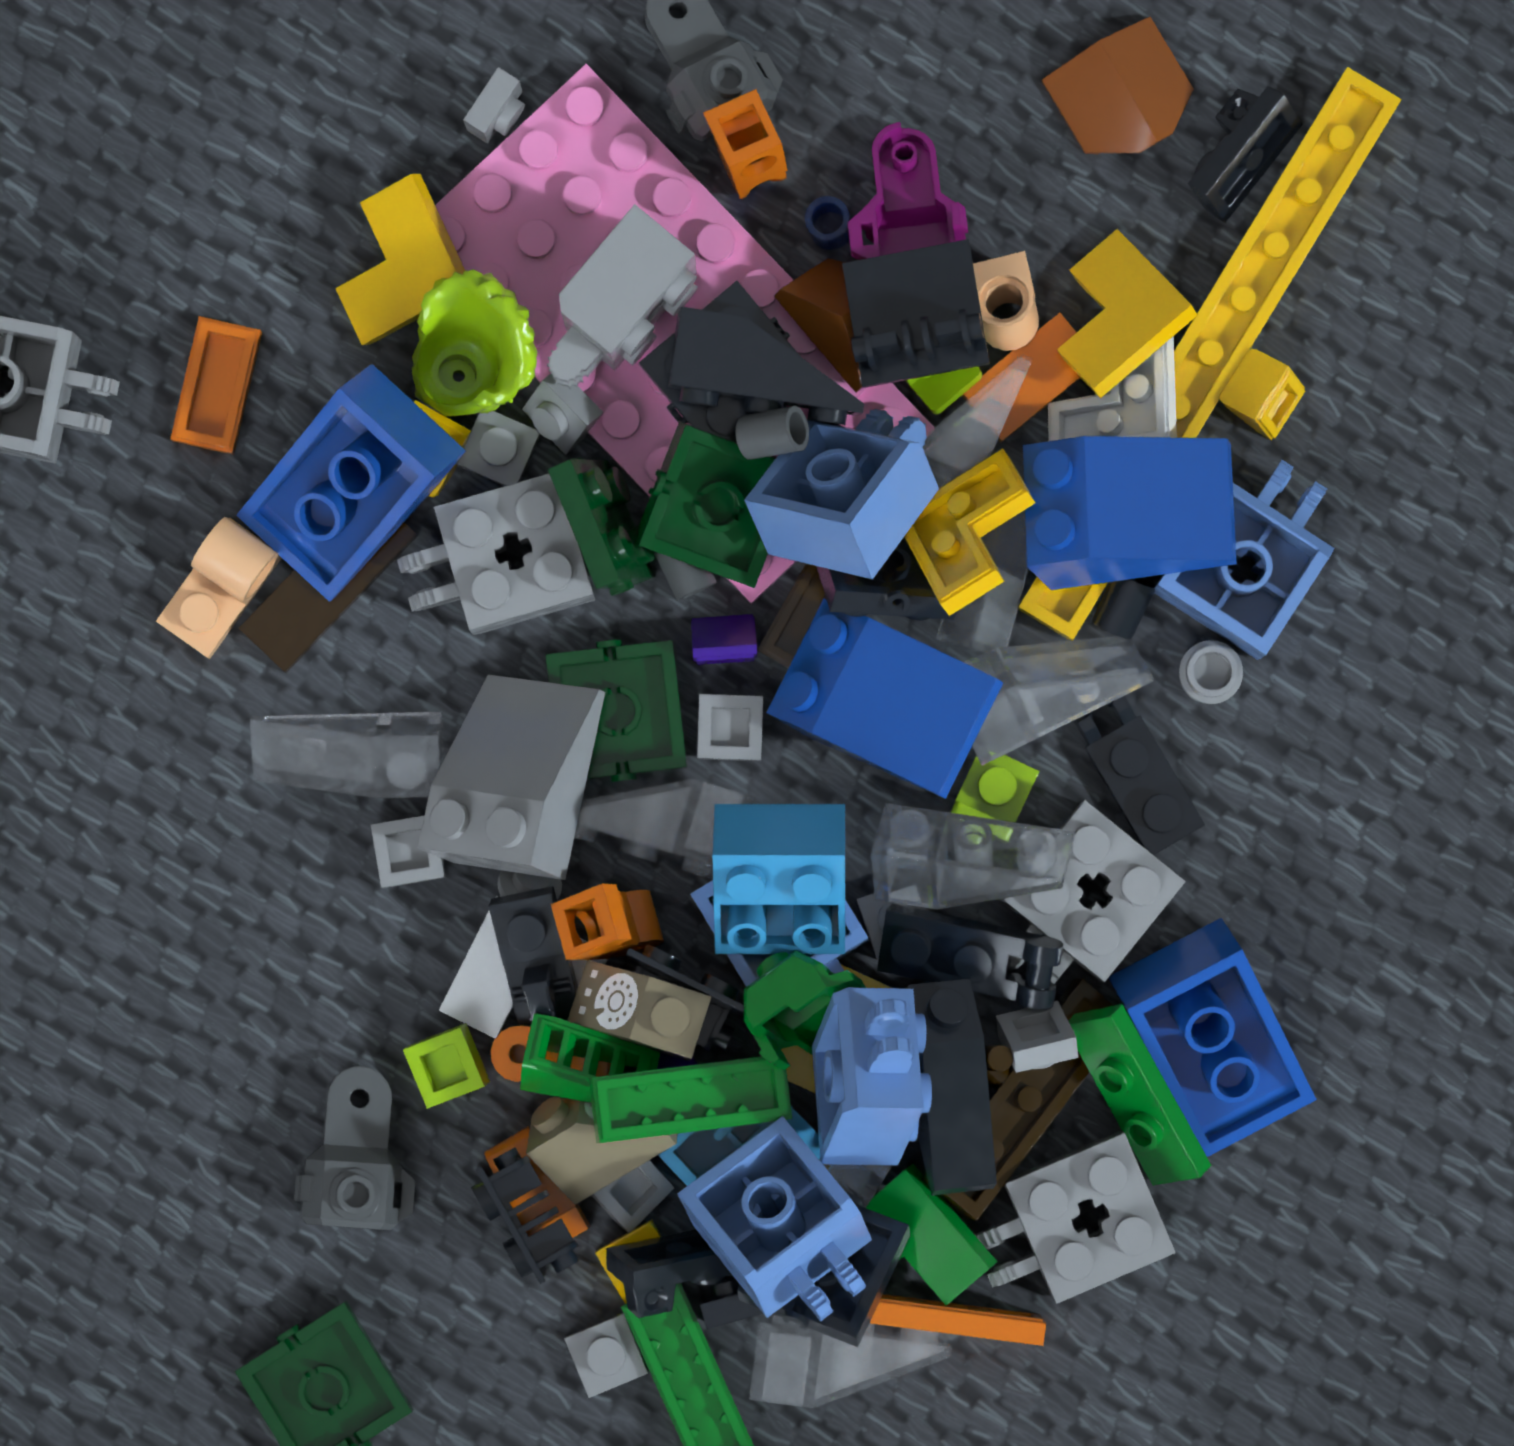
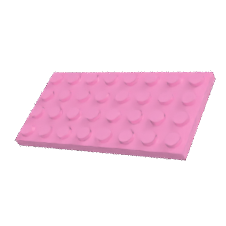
M587 64L577 71L435 205L465 270L474 269L483 275L488 272L492 273L505 289L515 292L518 304L526 306L529 310L528 325L534 330L533 342L538 351L535 378L540 383L551 374L549 372L550 367H547L549 363L548 356L550 357L552 354L551 350L555 351L557 349L556 344L567 332L561 315L559 293L635 204L695 254L697 271L695 276L697 279L694 284L698 288L684 307L702 310L734 282L738 281L770 320L775 317L782 329L789 333L790 337L787 341L804 360L864 403L863 414L859 416L847 415L845 427L855 429L861 420L866 418V414L870 413V410L879 409L887 411V414L894 417L893 428L898 426L899 421L903 417L912 416L920 418V421L926 424L927 438L936 429L893 383L867 387L857 393L854 392L774 297L782 287L792 282L793 279ZM667 311L654 324L655 329L653 333L657 336L656 339L634 365L624 360L614 371L604 361H601L588 377H583V383L580 382L578 384L580 389L603 411V414L588 431V434L649 498L651 494L648 491L650 487L654 488L657 480L655 473L657 469L661 470L678 422L666 408L670 404L668 399L638 363L675 333L678 314L672 316ZM800 408L807 419L809 409ZM767 555L755 588L728 578L726 579L750 604H753L797 561Z

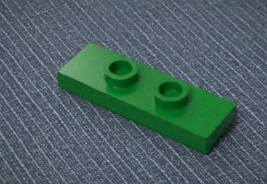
M1123 1004L1074 1014L1068 1022L1076 1035L1078 1052L1120 1128L1125 1133L1130 1146L1152 1185L1201 1178L1210 1168L1211 1163Z
M763 1057L589 1078L596 1143L773 1122L782 1116L786 1120L792 1119L787 1070H782Z
M681 1283L676 1284L673 1310L670 1312L638 1318L628 1309L627 1303L620 1305L682 1445L754 1446Z

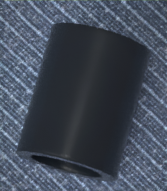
M1144 578L1110 582L1092 618V622L1111 634L1132 640L1155 592V585Z

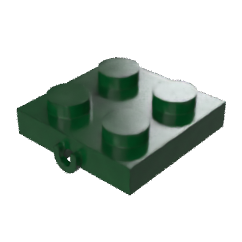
M679 421L661 470L657 469L655 473L657 480L654 488L650 487L648 491L651 495L633 542L641 547L755 588L768 553L744 500L776 458L770 456L748 460L740 452L737 443Z
M576 457L547 469L596 589L611 588L609 589L610 595L615 596L634 588V585L654 578L655 575L649 563L655 559L654 551L633 542L638 526H634L625 504L630 502L631 496L628 485L617 467L611 468L608 460H586L582 458L576 459Z
M607 640L596 642L597 649L546 654L549 683L600 689L605 692L587 779L611 777V782L637 780L636 774L687 768L673 640L622 646L621 640Z
M347 1301L302 1329L299 1324H296L276 1337L277 1345L234 1371L280 1446H371L370 1438L414 1410Z

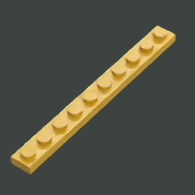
M1349 67L1345 69L1197 313L1198 316L1193 319L1174 350L1177 438H1196L1218 403L1220 394L1246 353L1252 347L1402 100ZM1036 577L1017 609L1072 642L1108 582L1050 590Z

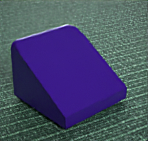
M753 614L692 619L693 660L697 662V665L754 661V658H757L755 617Z

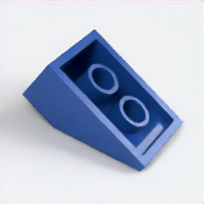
M371 364L336 391L236 516L267 545L279 553L278 555L322 596L331 602L431 494L466 450L380 370Z
M1080 436L1023 445L1024 483L1035 501V504L1025 509L1027 567L1050 590L1237 564L1231 442L1228 439Z
M823 599L766 713L817 742L946 799L1004 682L867 616H850L842 612H830L827 600Z
M1222 918L1108 977L1121 1004H1123L1207 1157L1317 1100L1242 948Z

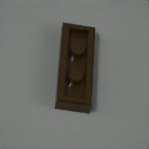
M404 522L331 602L294 570L239 629L276 665L287 673L418 535Z

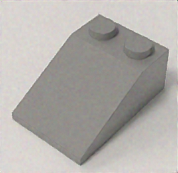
M487 675L431 784L417 848L452 863L565 880L605 692L600 689Z

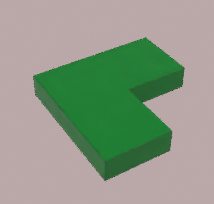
M912 1163L870 1199L864 1208L909 1225L911 1235L900 1259L904 1257L947 1306L997 1263V1260L940 1195H931L929 1185L921 1179L924 1175Z

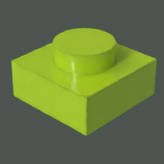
M467 1023L410 1044L403 1049L427 1109L485 1087L490 1083Z

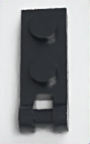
M891 903L885 914L877 971L927 982L970 979L973 992L1015 1000L1018 1004L1028 1008L1050 1009L1054 1005L1056 985L1051 982L1054 966H1058L1061 963L1063 943L1049 936ZM1012 956L1020 957L1028 962L1026 975L1010 972Z

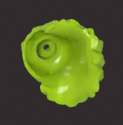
M474 269L465 270L463 274L454 272L449 278H441L435 281L433 289L424 295L421 304L422 310L417 320L419 325L417 330L419 342L412 356L415 397L444 416L476 413L488 414L491 411L497 410L500 405H504L507 402L513 403V398L518 390L529 386L535 377L538 351L533 342L534 330L528 325L529 310L526 306L518 304L515 292L505 289L502 283L489 272L483 275ZM461 373L464 376V380L457 382L453 379V375Z

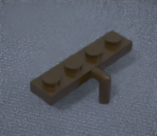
M1073 979L1057 1000L1068 1021L1076 1013L1114 1006L1084 979ZM985 1045L988 1083L992 1086L989 1089L997 1184L994 1189L940 1195L968 1220L977 1221L1089 1074V1070L1079 1052L1078 1058L1054 1063L1052 1066L1043 1069H1030L1016 1073L1012 1066L1013 1055L1008 1047L1003 1045ZM925 1173L921 1179L929 1185L927 1174Z

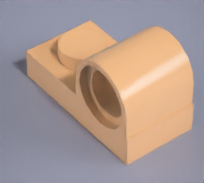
M1025 251L973 263L986 342L992 347L1003 351L1017 350L1026 346L1036 335L1039 327V316ZM1004 303H1013L1021 307L1020 311L1010 318L1000 319L991 315L998 306Z
M224 517L211 530L197 550L191 562L192 571L156 622L210 659L281 560V557L278 555L279 553L233 519Z

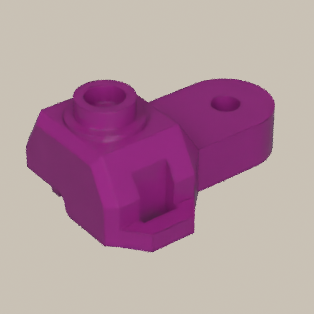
M896 122L883 128L875 137L872 145L877 194L848 222L852 257L862 260L966 240L965 233H968L966 209L959 202H954L941 193L936 149L932 140L919 130L901 128V122ZM902 157L910 158L908 160H900ZM862 230H865L866 238L872 241L873 245L863 246Z

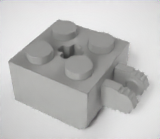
M635 204L559 293L561 315L567 332L556 344L557 349L555 351L551 350L552 354L550 357L548 356L549 363L547 364V367H550L549 372L552 373L556 385L560 384L569 387V389L572 386L578 387L580 382L583 383V377H588L601 361H604L614 371L624 360L634 365L656 339L657 336L653 331L655 329L654 324L665 311L669 312L672 316L678 314L679 309L687 304L698 288L694 284L697 279L695 276L697 274L695 254Z
M0 316V381L3 371H8V377L14 381L11 391L5 393V396L0 398V453L56 464L64 427L109 435L112 420H108L103 415L97 413H80L68 410L72 389L86 391L95 396L108 397L117 396L120 381L76 371L82 340L73 331Z
M550 474L435 506L434 510L444 544L397 559L400 572L410 574L423 572L432 566L450 562L455 582L437 588L430 587L419 590L415 595L408 598L409 604L413 612L461 600L469 631L473 635L595 601L583 555ZM518 538L521 546L530 543L532 545V552L523 556L524 567L511 570V565L508 561L499 564L498 554L506 550V542L508 540Z
M1084 800L1072 812L1001 902L1029 924L1025 932L1049 936L1063 943L1061 963L1053 967L1052 983L1055 984L1072 961H1075L1099 982H1105L1186 881ZM1085 875L1091 881L1094 880L1096 875H1099L1105 880L1106 885L1103 888V892L1108 897V900L1102 908L1095 902L1088 909L1079 902L1083 895V890L1077 883L1082 876ZM1012 956L1010 972L1015 968H1019L1025 960Z
M1121 1131L1010 1177L1004 1184V1187L1017 1216L975 1234L985 1248L990 1249L1004 1243L1006 1239L1024 1232L1032 1254L995 1266L993 1271L987 1274L992 1288L1040 1269L1052 1300L1056 1304L1176 1253L1125 1133ZM1087 1199L1090 1200L1093 1207L1102 1204L1105 1215L1098 1219L1099 1229L1091 1234H1088L1087 1229L1084 1227L1075 1230L1071 1220L1080 1215L1078 1203Z

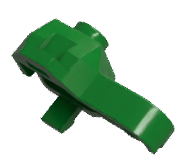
M794 951L791 954L787 952L776 953L766 958L758 966L757 975L759 978L744 988V1022L761 1048V1051H759L761 1057L782 1070H786L790 1067V1064L781 1049L797 1045L812 1055V1045L832 994L848 987L866 988L860 978L849 970L835 974L824 964L798 951Z

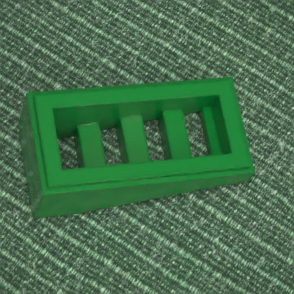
M534 1013L522 1063L520 1090L592 1103L589 1078L597 1077L599 1061L611 1063L609 1075L623 1074L625 1066L637 1068L636 1072L658 1069L660 1052L557 1017ZM547 1051L559 1053L557 1063L545 1059ZM573 1056L585 1058L582 1071L571 1068Z

